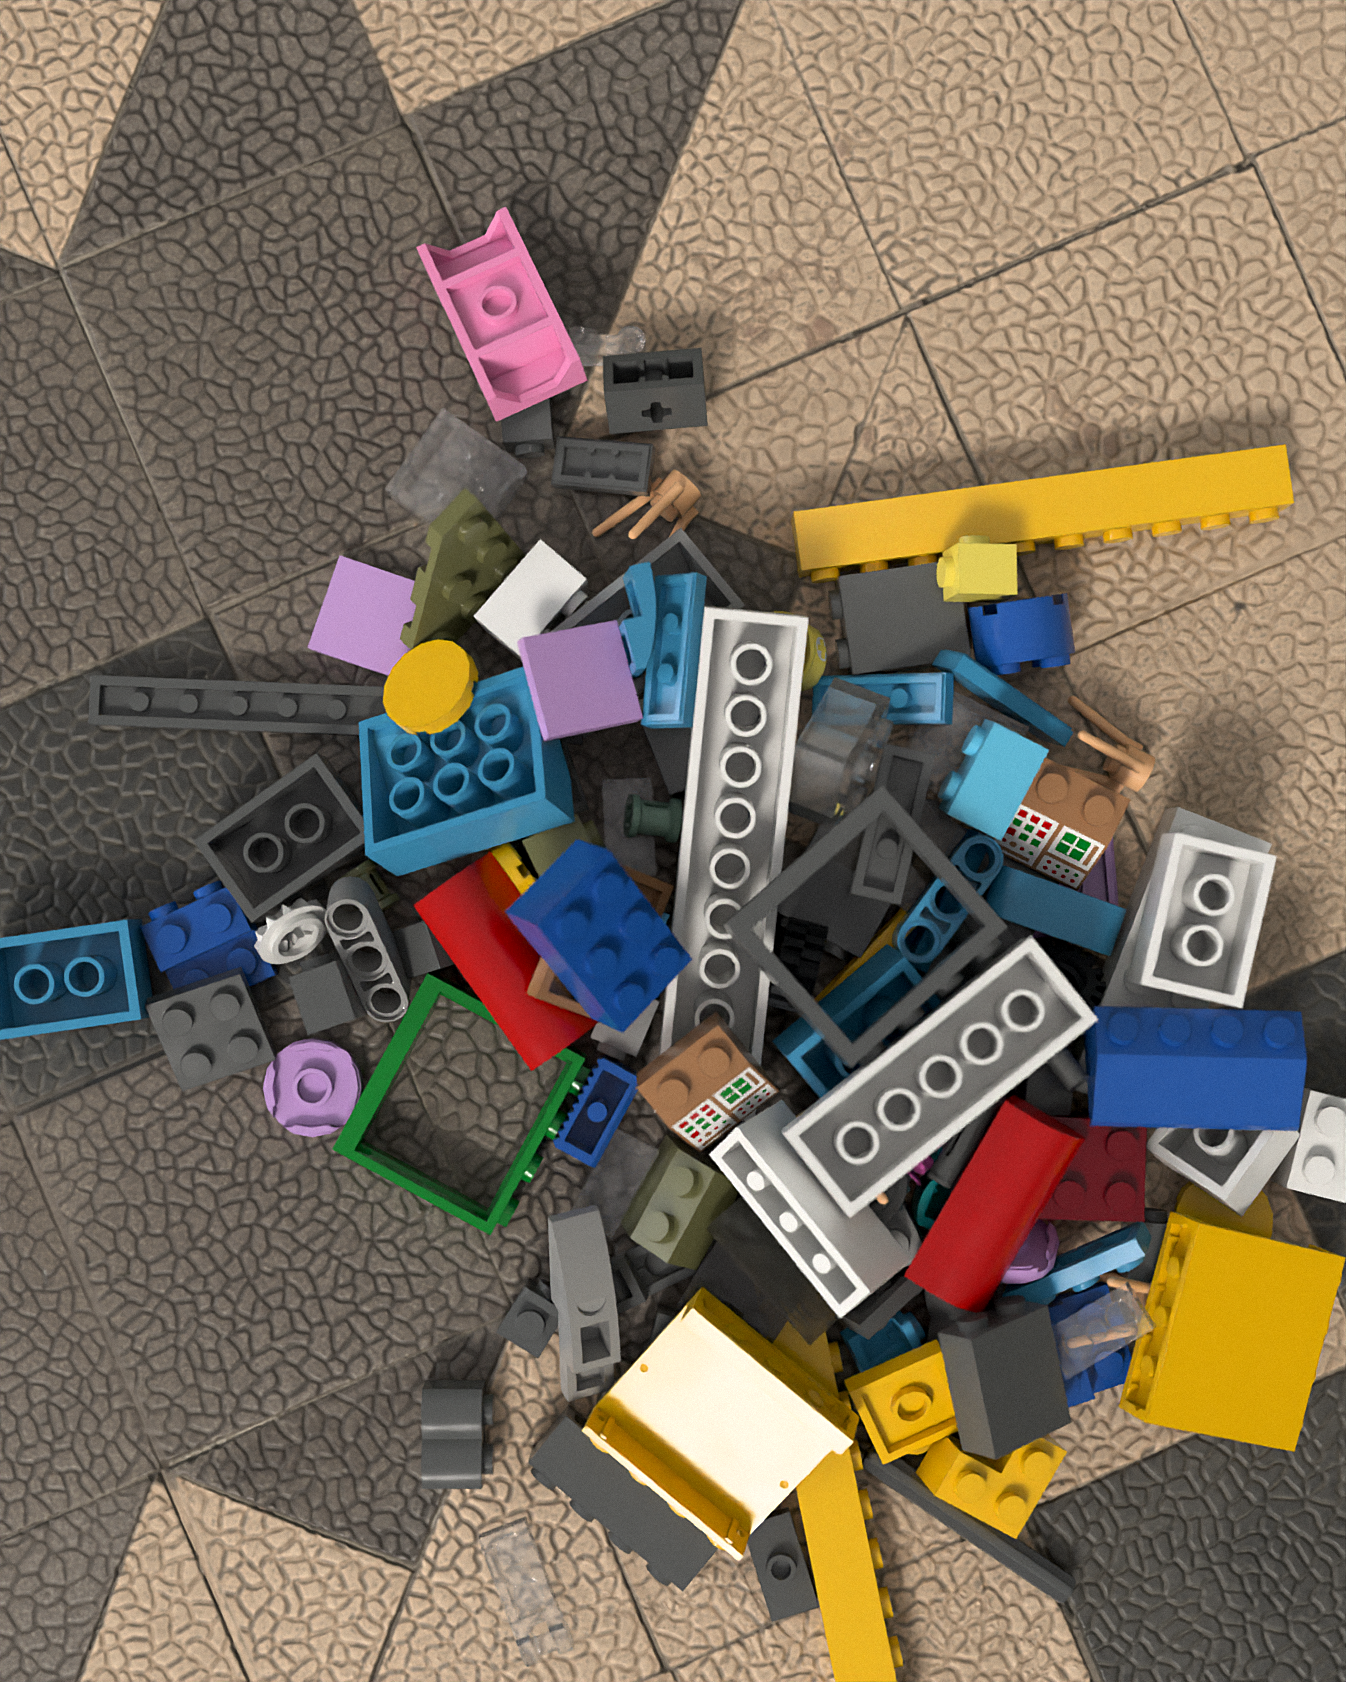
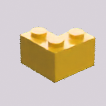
M1047 1434L995 1460L962 1450L960 1440L949 1435L932 1443L915 1473L934 1496L1017 1539L1067 1451Z

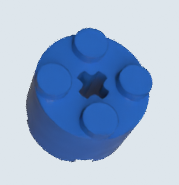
M1068 593L984 605L985 615H983L982 606L968 608L975 661L995 675L1021 672L1020 662L1031 661L1032 668H1049L1071 664L1070 654L1075 653Z

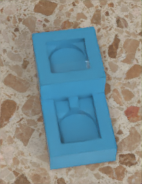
M650 561L630 566L623 576L633 618L623 620L619 625V630L632 678L639 677L646 669L655 636L656 595Z

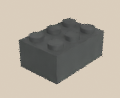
M316 753L196 838L194 843L250 922H263L266 920V916L273 915L279 911L282 904L286 906L365 849L363 808L327 757Z

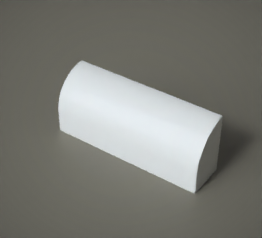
M780 1100L737 1126L709 1155L839 1318H841L900 1271L912 1258L868 1205L851 1218L845 1214L780 1131L796 1118L783 1100Z

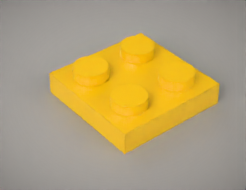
M937 1339L844 1380L883 1465L958 1432L943 1355Z

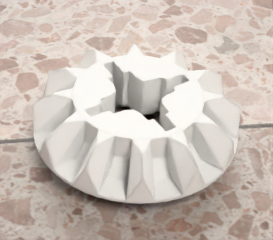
M299 898L289 907L282 904L278 913L266 916L267 925L260 927L255 932L258 940L254 947L261 958L270 964H284L304 957L321 942L328 931L324 920L326 909L316 899L306 902Z

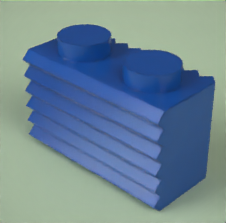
M607 1054L598 1057V1064L593 1066V1072L588 1075V1081L582 1086L583 1090L577 1095L578 1099H575L573 1107L570 1108L568 1116L564 1119L563 1125H561L558 1134L553 1139L556 1148L593 1168H596L638 1091L636 1088L638 1071Z

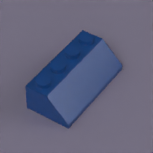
M1094 1006L1092 1013L1098 1020L1083 1031L1086 1073L1089 1075L1087 1090L1090 1126L1298 1130L1307 1064L1301 1011Z

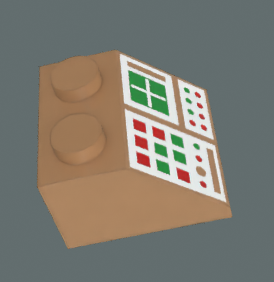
M1045 758L1002 840L1000 841L994 837L991 838L1000 845L1003 856L1070 889L1078 891L1109 846L1131 799Z
M717 1011L637 1072L636 1088L665 1124L698 1152L703 1151L779 1092L776 1084Z

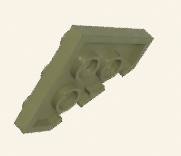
M466 488L429 525L425 543L431 547V552L427 565L418 567L410 598L416 605L413 620L403 624L400 640L410 649L421 643L436 639L453 641L456 644L461 636L474 623L478 622L474 615L526 556L484 505Z

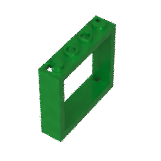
M432 971L425 976L332 1150L491 1235L497 1223L507 1227L520 1203L519 1200L511 1196L520 1180L530 1184L544 1158L535 1153L544 1135L552 1140L554 1139L567 1113L559 1109L567 1092L575 1096L578 1095L591 1070L582 1066L587 1054L570 1045L555 1055V1057L566 1062V1065L489 1208L364 1141L441 996L498 1025L476 994Z

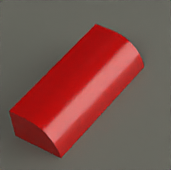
M489 852L444 882L413 906L526 1065L533 1071L599 1022L527 994L541 956L505 913L521 894L494 855Z
M1013 1095L1008 1098L998 1112L904 1276L953 1306L971 1312H983L1086 1138L1018 1096Z

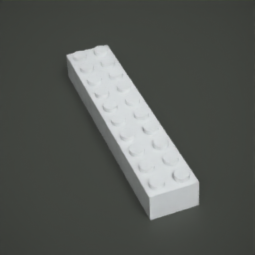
M704 605L693 727H691L671 932L692 960L665 988L659 1055L717 1011L761 1066L770 980L726 931L722 924L782 871L809 619L805 615ZM778 906L752 928L772 953ZM756 1110L749 1114L747 1117H745L742 1121H747L754 1117L756 1114Z

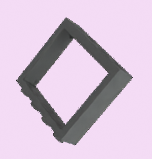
M883 785L874 790L722 924L726 931L842 1063L850 1067L857 1062L862 1067L872 1062L886 1048V1045L881 1041L896 1027L901 1032H904L918 1021L925 1013L920 1005L935 992L941 998L957 986L964 978L959 970L973 958L980 963L996 951L1002 944L997 936L1007 928V925ZM882 814L981 927L857 1038L850 1042L755 934L752 928Z

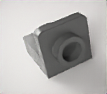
M528 1278L496 1332L537 1358L540 1357L559 1325L558 1310L551 1300L550 1282L540 1279L537 1284Z

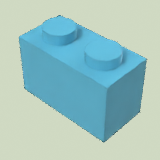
M984 719L981 727L974 725L968 733L962 746V752L966 756L958 771L951 770L944 779L938 793V797L943 799L939 809L1001 841L1049 750L996 722Z

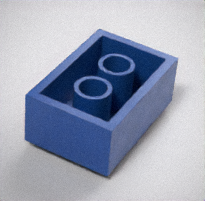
M579 839L505 912L592 1019L621 1033L638 1018L692 960L610 850Z

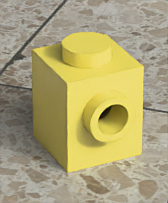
M984 535L960 537L959 543L943 552V557H940L937 564V583L939 587H943V602L1001 603L1017 595V544H990L989 537Z

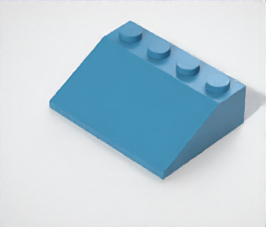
M524 666L474 683L471 692L475 696L470 707L457 722L441 732L430 735L426 731L416 732L417 735L408 734L389 718L387 713L359 722L365 855L394 875L401 876L575 822L571 779L559 738L543 741Z

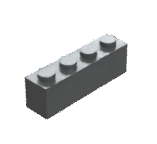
M568 1404L531 1449L528 1463L533 1467L531 1469L532 1475L546 1488L554 1490L557 1486L571 1498L569 1501L570 1506L583 1519L588 1522L596 1519L609 1530L607 1534L609 1539L620 1550L627 1554L635 1551L647 1561L646 1568L656 1580L665 1586H669L672 1582L680 1590L684 1591L718 1548L690 1520L677 1515L670 1508L667 1501L649 1486L637 1482L631 1476L629 1470L613 1456L597 1449L590 1440V1437L582 1432L587 1419Z

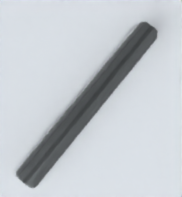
M872 1444L867 1449L862 1459L865 1471L1056 1602L1064 1603L1072 1595L1076 1584L1072 1575L1018 1538L1015 1539L934 1496L915 1473L917 1469L903 1459L898 1458L883 1465L874 1445Z

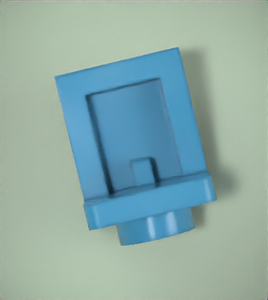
M898 1311L889 1320L888 1324L876 1332L869 1340L848 1328L840 1332L861 1372L922 1346L920 1341L926 1337L918 1320L910 1311L904 1315Z

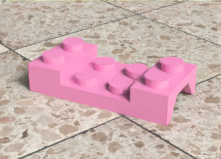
M507 207L496 212L485 235L448 251L426 243L416 247L496 422L587 381L580 357Z

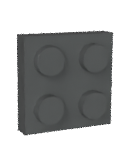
M242 967L149 997L146 1000V1010L182 1091L276 1060V1048Z

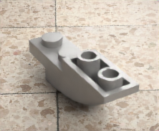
M596 1205L548 1216L551 1300L558 1310L561 1391L568 1402L608 1391L614 1385V1363L621 1362L618 1312L612 1269L600 1211Z

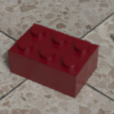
M1071 1112L1070 1115H1049L1086 1139L1038 1219L1144 1222L1147 1127L1090 1126L1089 1112Z

